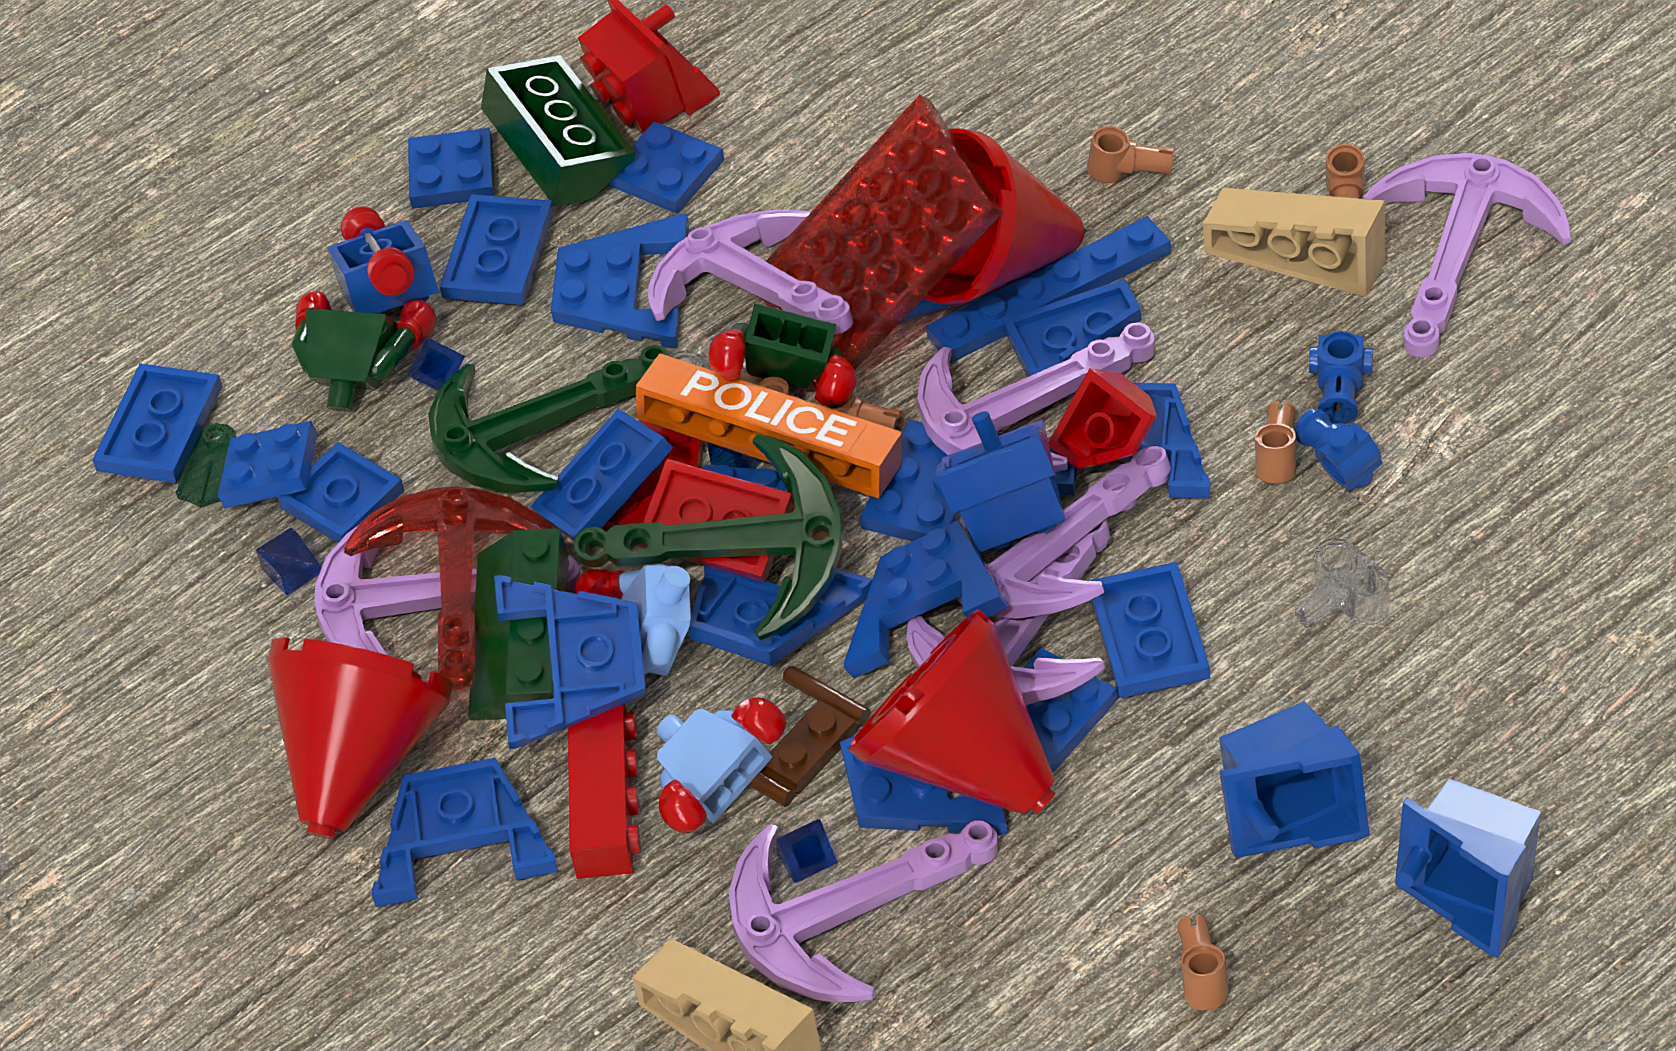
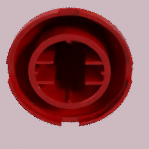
M952 128L939 132L940 137L943 138L934 146L924 144L914 156L905 173L895 210V241L904 242L908 263H901L900 267L907 282L918 295L928 301L949 305L967 303L1075 252L1084 239L1085 231L1080 216L995 140L982 132L961 128Z
M977 609L955 627L930 652L931 655L913 674L910 673L863 725L850 742L852 745L847 749L863 763L1022 815L1030 809L1037 814L1056 794L1050 788L1055 782V778L994 623Z
M287 637L276 638L271 642L267 662L299 821L308 825L306 833L322 838L334 839L335 832L347 831L450 703L454 684L450 679L435 671L430 672L428 682L423 681L422 676L413 671L414 663L382 653L304 638L301 651L287 650L290 639Z

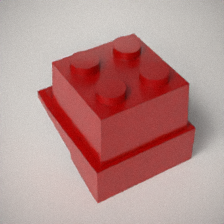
M607 0L611 12L578 37L584 53L580 56V60L594 79V82L590 84L594 94L603 104L611 103L621 122L626 126L632 124L641 134L654 121L663 124L683 111L690 116L720 95L719 89L702 71L692 65L657 31L675 19L674 12L667 4L640 21L619 0Z

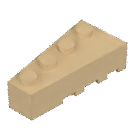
M1222 188L1203 222L1204 251L1214 256L1367 297L1386 261L1385 201Z
M672 938L632 977L639 1005L706 1051H821L820 1036L817 1031L814 1010L702 954L696 948L688 947Z

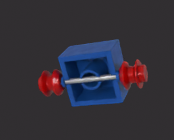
M365 206L355 207L344 215L341 221V234L345 241L328 246L327 249L340 291L353 312L387 314L389 309L404 305L412 299L427 301L430 295L439 293L426 247L408 220L386 227L379 214L374 209Z

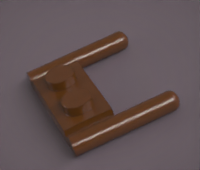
M789 666L784 670L783 680L814 698L817 702L769 752L772 759L748 784L751 788L784 807L789 806L794 799L795 793L800 794L841 750L840 742L856 734L858 725H864L871 713L869 708L795 666Z

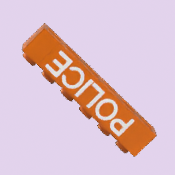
M664 354L657 356L636 385L637 419L767 462L770 461L753 444L752 440L756 434L775 438L805 454L827 478L828 482L869 496L880 498L901 466L902 432L744 380L727 381L713 370Z

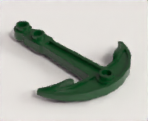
M648 346L641 351L638 359L608 362L601 370L588 374L583 380L471 421L467 419L469 418L468 397L476 369L475 365L466 364L447 379L435 395L428 414L433 449L440 462L448 471L474 486L515 493L556 489L559 485L558 476L528 465L510 452L503 453L501 459L495 451L596 407H606L636 395L637 383L657 356L664 354L671 357V355L662 346Z
M756 434L752 440L753 444L775 467L787 491L793 492L796 507L794 512L668 526L660 522L614 525L607 532L598 527H589L578 533L574 540V549L579 561L591 568L601 567L608 561L616 566L663 563L668 559L796 555L792 579L788 576L784 577L773 605L754 630L758 639L762 640L796 623L811 610L830 586L842 553V519L827 478L805 454L775 438ZM824 531L829 533V536L823 540L813 539L818 532ZM639 544H646L648 546L642 552H633L634 547ZM594 547H601L603 549L597 555H588V552Z

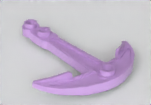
M1473 153L1435 155L1396 169L1373 185L1363 196V199L1383 200L1385 203L1396 201L1420 202L1425 199V191L1455 194L1429 276L1422 281L1411 310V321L1404 329V347L1410 355L1424 358L1433 355L1440 346L1439 334L1446 330L1457 300L1458 284L1490 208L1495 202L1522 209L1525 222L1545 230L1563 245L1571 243L1569 222L1561 203L1534 174L1507 160L1488 155Z
M767 210L736 215L717 223L694 229L688 234V237L677 243L657 264L648 285L649 304L656 321L664 320L667 314L686 298L685 284L700 273L709 272L781 307L783 311L836 324L834 335L848 330L853 324L849 304L843 301L842 297L832 295L820 289L813 282L798 281L743 249V247L761 239V243L765 247H770L792 234L817 225L820 217L818 213Z
M1131 323L1124 328L1119 337L1095 340L1087 348L1072 354L1070 359L967 404L959 403L953 395L952 378L949 371L952 355L951 348L943 347L930 359L920 375L917 398L918 413L929 438L938 448L947 455L982 443L972 421V417L975 414L987 411L996 431H999L1076 392L1089 368L1122 373L1130 369L1132 363L1145 362L1151 359L1155 353V336L1147 325ZM1051 453L1054 471L1067 470V457Z
M1151 446L1139 450L1133 455L1131 462L1119 465L1090 487L1083 497L1063 510L1065 521L1057 523L1054 528L1047 532L1031 533L997 559L985 564L998 584L999 591L1008 602L1007 609L991 616L1018 619L1052 614L1072 608L1103 594L1104 588L1101 581L1072 580L1047 574H1041L1036 578L1038 585L1028 581L1107 517L1131 509L1136 504V499L1146 492L1149 487H1156L1165 483L1169 478L1168 473L1171 470L1165 449ZM960 520L959 522L963 525V527H964V528L967 530V532L969 533V531H968V529H967V527H966L964 521H963V520ZM962 596L957 597L958 601L962 604Z
M391 509L366 520L352 529L326 556L315 584L314 601L319 626L327 642L353 646L388 655L372 631L364 630V620L475 603L477 569L362 579L363 564L365 568L372 567L381 543L399 519L398 513ZM568 555L567 592L572 593L575 590V582L580 576L578 562Z
M1107 520L1102 521L1041 570L1030 582L1038 585L1036 578L1041 574L1072 580L1082 579L1086 569L1096 558V553L1102 551L1107 546L1110 538ZM1049 614L1018 619L1000 617L994 624L1026 705L1058 697L1069 692L1105 669L1104 662L1100 657L1071 660L1037 658L1034 662L1035 669L1013 666ZM921 615L910 619L907 625V642L910 655L918 668L931 655L930 652L944 639L943 635L928 625Z
M973 821L967 824L959 835L948 833L936 839H930L922 845L905 851L901 858L787 902L774 904L769 895V891H771V860L779 828L770 824L745 848L736 864L729 888L734 936L741 951L751 965L781 988L814 1000L829 1002L873 1000V986L842 972L820 954H815L811 960L799 946V943L913 890H925L967 872L971 864L982 865L991 862L998 853L997 832L984 821ZM766 929V931L757 932V930Z

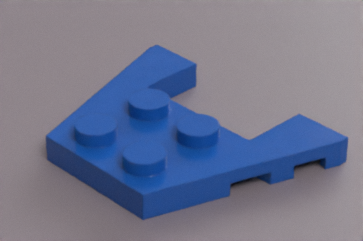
M687 214L675 215L559 247L551 303L553 322L604 333L606 329L626 333L627 339L642 342L647 337L660 340L663 347L678 348L680 328L678 308H673L664 320L656 321L651 309H637L642 256L668 254L677 243L688 237L689 222Z
M1134 383L1151 397L1157 416L1137 452L1151 446L1165 449L1171 466L1168 483L1169 498L1210 499V481L1204 472L1201 456L1197 445L1194 443L1190 424L1176 384ZM1050 448L1051 453L1059 455L1057 452ZM1129 456L1118 460H1131L1133 456ZM1068 461L1067 470L1055 472L1060 495L1075 494L1077 468Z
M958 520L942 528L934 529L927 535L904 546L896 547L880 557L844 660V668L853 678L889 663L890 628L959 596H962V613L966 618L977 609L989 617L1008 608V602L999 591L994 577L986 568L985 561L969 533Z
M704 565L705 573L702 585L698 587L691 614L689 638L771 666L866 600L873 580L836 567L830 586L806 615L781 632L759 640L754 630L773 605L780 586Z
M494 576L498 621L547 617L554 690L553 699L505 703L509 749H517L646 695L637 602L582 591L574 594L551 589V585L534 582V585L512 581V577Z
M855 735L840 742L859 828L919 831L920 825L947 827L950 833H961L970 822L984 821L995 829L997 835L1007 834L1006 820L1001 807L967 796L949 799L945 789L863 763L847 749L852 745L850 742Z
M490 758L403 775L390 822L392 830L387 847L383 848L381 854V870L378 881L373 883L372 898L375 907L418 899L414 859L505 841L510 843L512 865L516 880L558 872V866L554 853L547 847L534 820L530 819L521 803L520 797L497 759Z

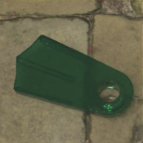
M214 423L201 431L176 490V496L179 500L190 502L201 508L221 502L218 497V491L230 439L237 437L235 430L231 426ZM221 436L218 439L212 440L214 437Z

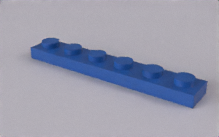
M1145 216L926 325L927 338L938 351L943 347L951 348V364L1005 337L1002 319L1108 285L1170 254L1171 241L1148 216Z

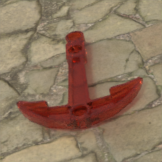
M459 486L441 487L401 496L372 512L351 534L344 547V553L354 556L374 548L398 545L403 541L404 532L436 531L441 611L438 613V673L453 682V690H461L469 687L475 679V614L470 610L474 533L476 531H488L509 534L514 530L553 529V527L538 513L510 497L476 488Z

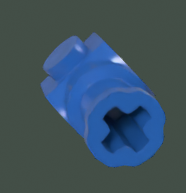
M1335 331L1328 335H1319L1318 347H1310L1309 373H1318L1317 383L1323 391V398L1319 400L1318 409L1324 410L1330 416V421L1334 424L1348 423L1356 418L1358 414V403L1354 398L1355 393L1363 386L1364 374H1372L1373 348H1364V336H1356L1346 331ZM1337 402L1341 403L1340 411H1337Z
M1310 409L1298 419L1294 430L1296 440L1303 446L1313 447L1316 458L1320 461L1325 471L1347 491L1354 487L1358 488L1367 485L1373 478V471L1383 464L1381 452L1370 434L1354 422H1351L1349 425L1342 423L1333 424L1330 421V416L1322 409Z

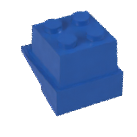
M987 411L979 412L972 417V421L982 443L942 457L941 464L936 466V480L951 514L960 513L979 553L988 549H1002L1010 545L1017 538L1033 532H1047L1054 528L1057 523L1065 521L1046 434V425L1043 419L998 436Z
M1305 701L1219 737L1224 769L1219 772L1231 851L1235 858L1311 844L1313 848H1319L1363 839L1370 835L1360 753L1339 726L1330 729Z
M1451 779L1446 782L1428 809H1424L1406 797L1402 806L1395 885L1452 922L1451 930L1487 954L1499 958L1516 929L1519 906L1533 880L1541 811Z

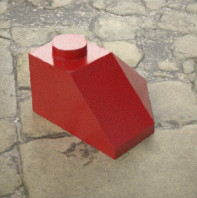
M1089 368L1048 442L1049 447L1060 456L1067 457V461L1077 469H1085L1133 456L1136 454L1157 417L1151 397L1118 372Z

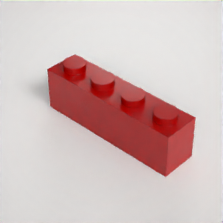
M625 704L568 727L569 850L577 879L633 873V854L641 853L638 825H632V816L640 815L637 787H631V778L639 777L636 749L630 750V740L638 739L635 712L627 713Z

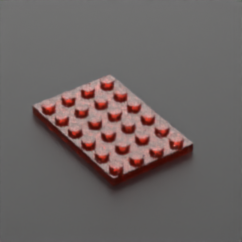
M919 94L766 262L798 281L815 283L820 289L832 295L842 297L843 301L849 304L853 324L848 330L833 335L831 345L839 348L843 352L844 358L856 370L1004 212L932 101ZM763 299L768 307L782 310L781 307ZM816 377L812 382L815 388H817L820 378Z

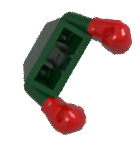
M313 291L304 294L296 305V332L292 340V348L302 370L308 374L309 378L319 385L329 386L327 408L351 412L353 410L356 388L377 390L381 380L386 379L409 349L417 348L432 338L436 325V314L426 301L412 299L405 303L400 321L396 323L386 314L332 310L325 294L320 291Z
M754 303L749 324H734L730 329L715 336L709 346L708 358L711 369L727 381L740 378L744 359L746 361V371L751 376L763 379L779 377L786 380L788 385L801 389L808 388L816 377L820 378L814 398L823 406L845 403L853 393L857 382V375L853 366L844 358L843 352L839 348L831 345L836 324Z

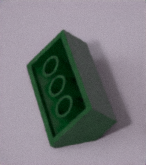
M561 55L487 68L481 109L547 198L552 200L554 207L593 199L635 159L636 152Z
M560 528L514 530L478 553L468 711L470 721L506 719L505 703L554 698L547 617L498 621L494 576L512 577V581L534 585V582L551 585V589L567 592L569 554Z

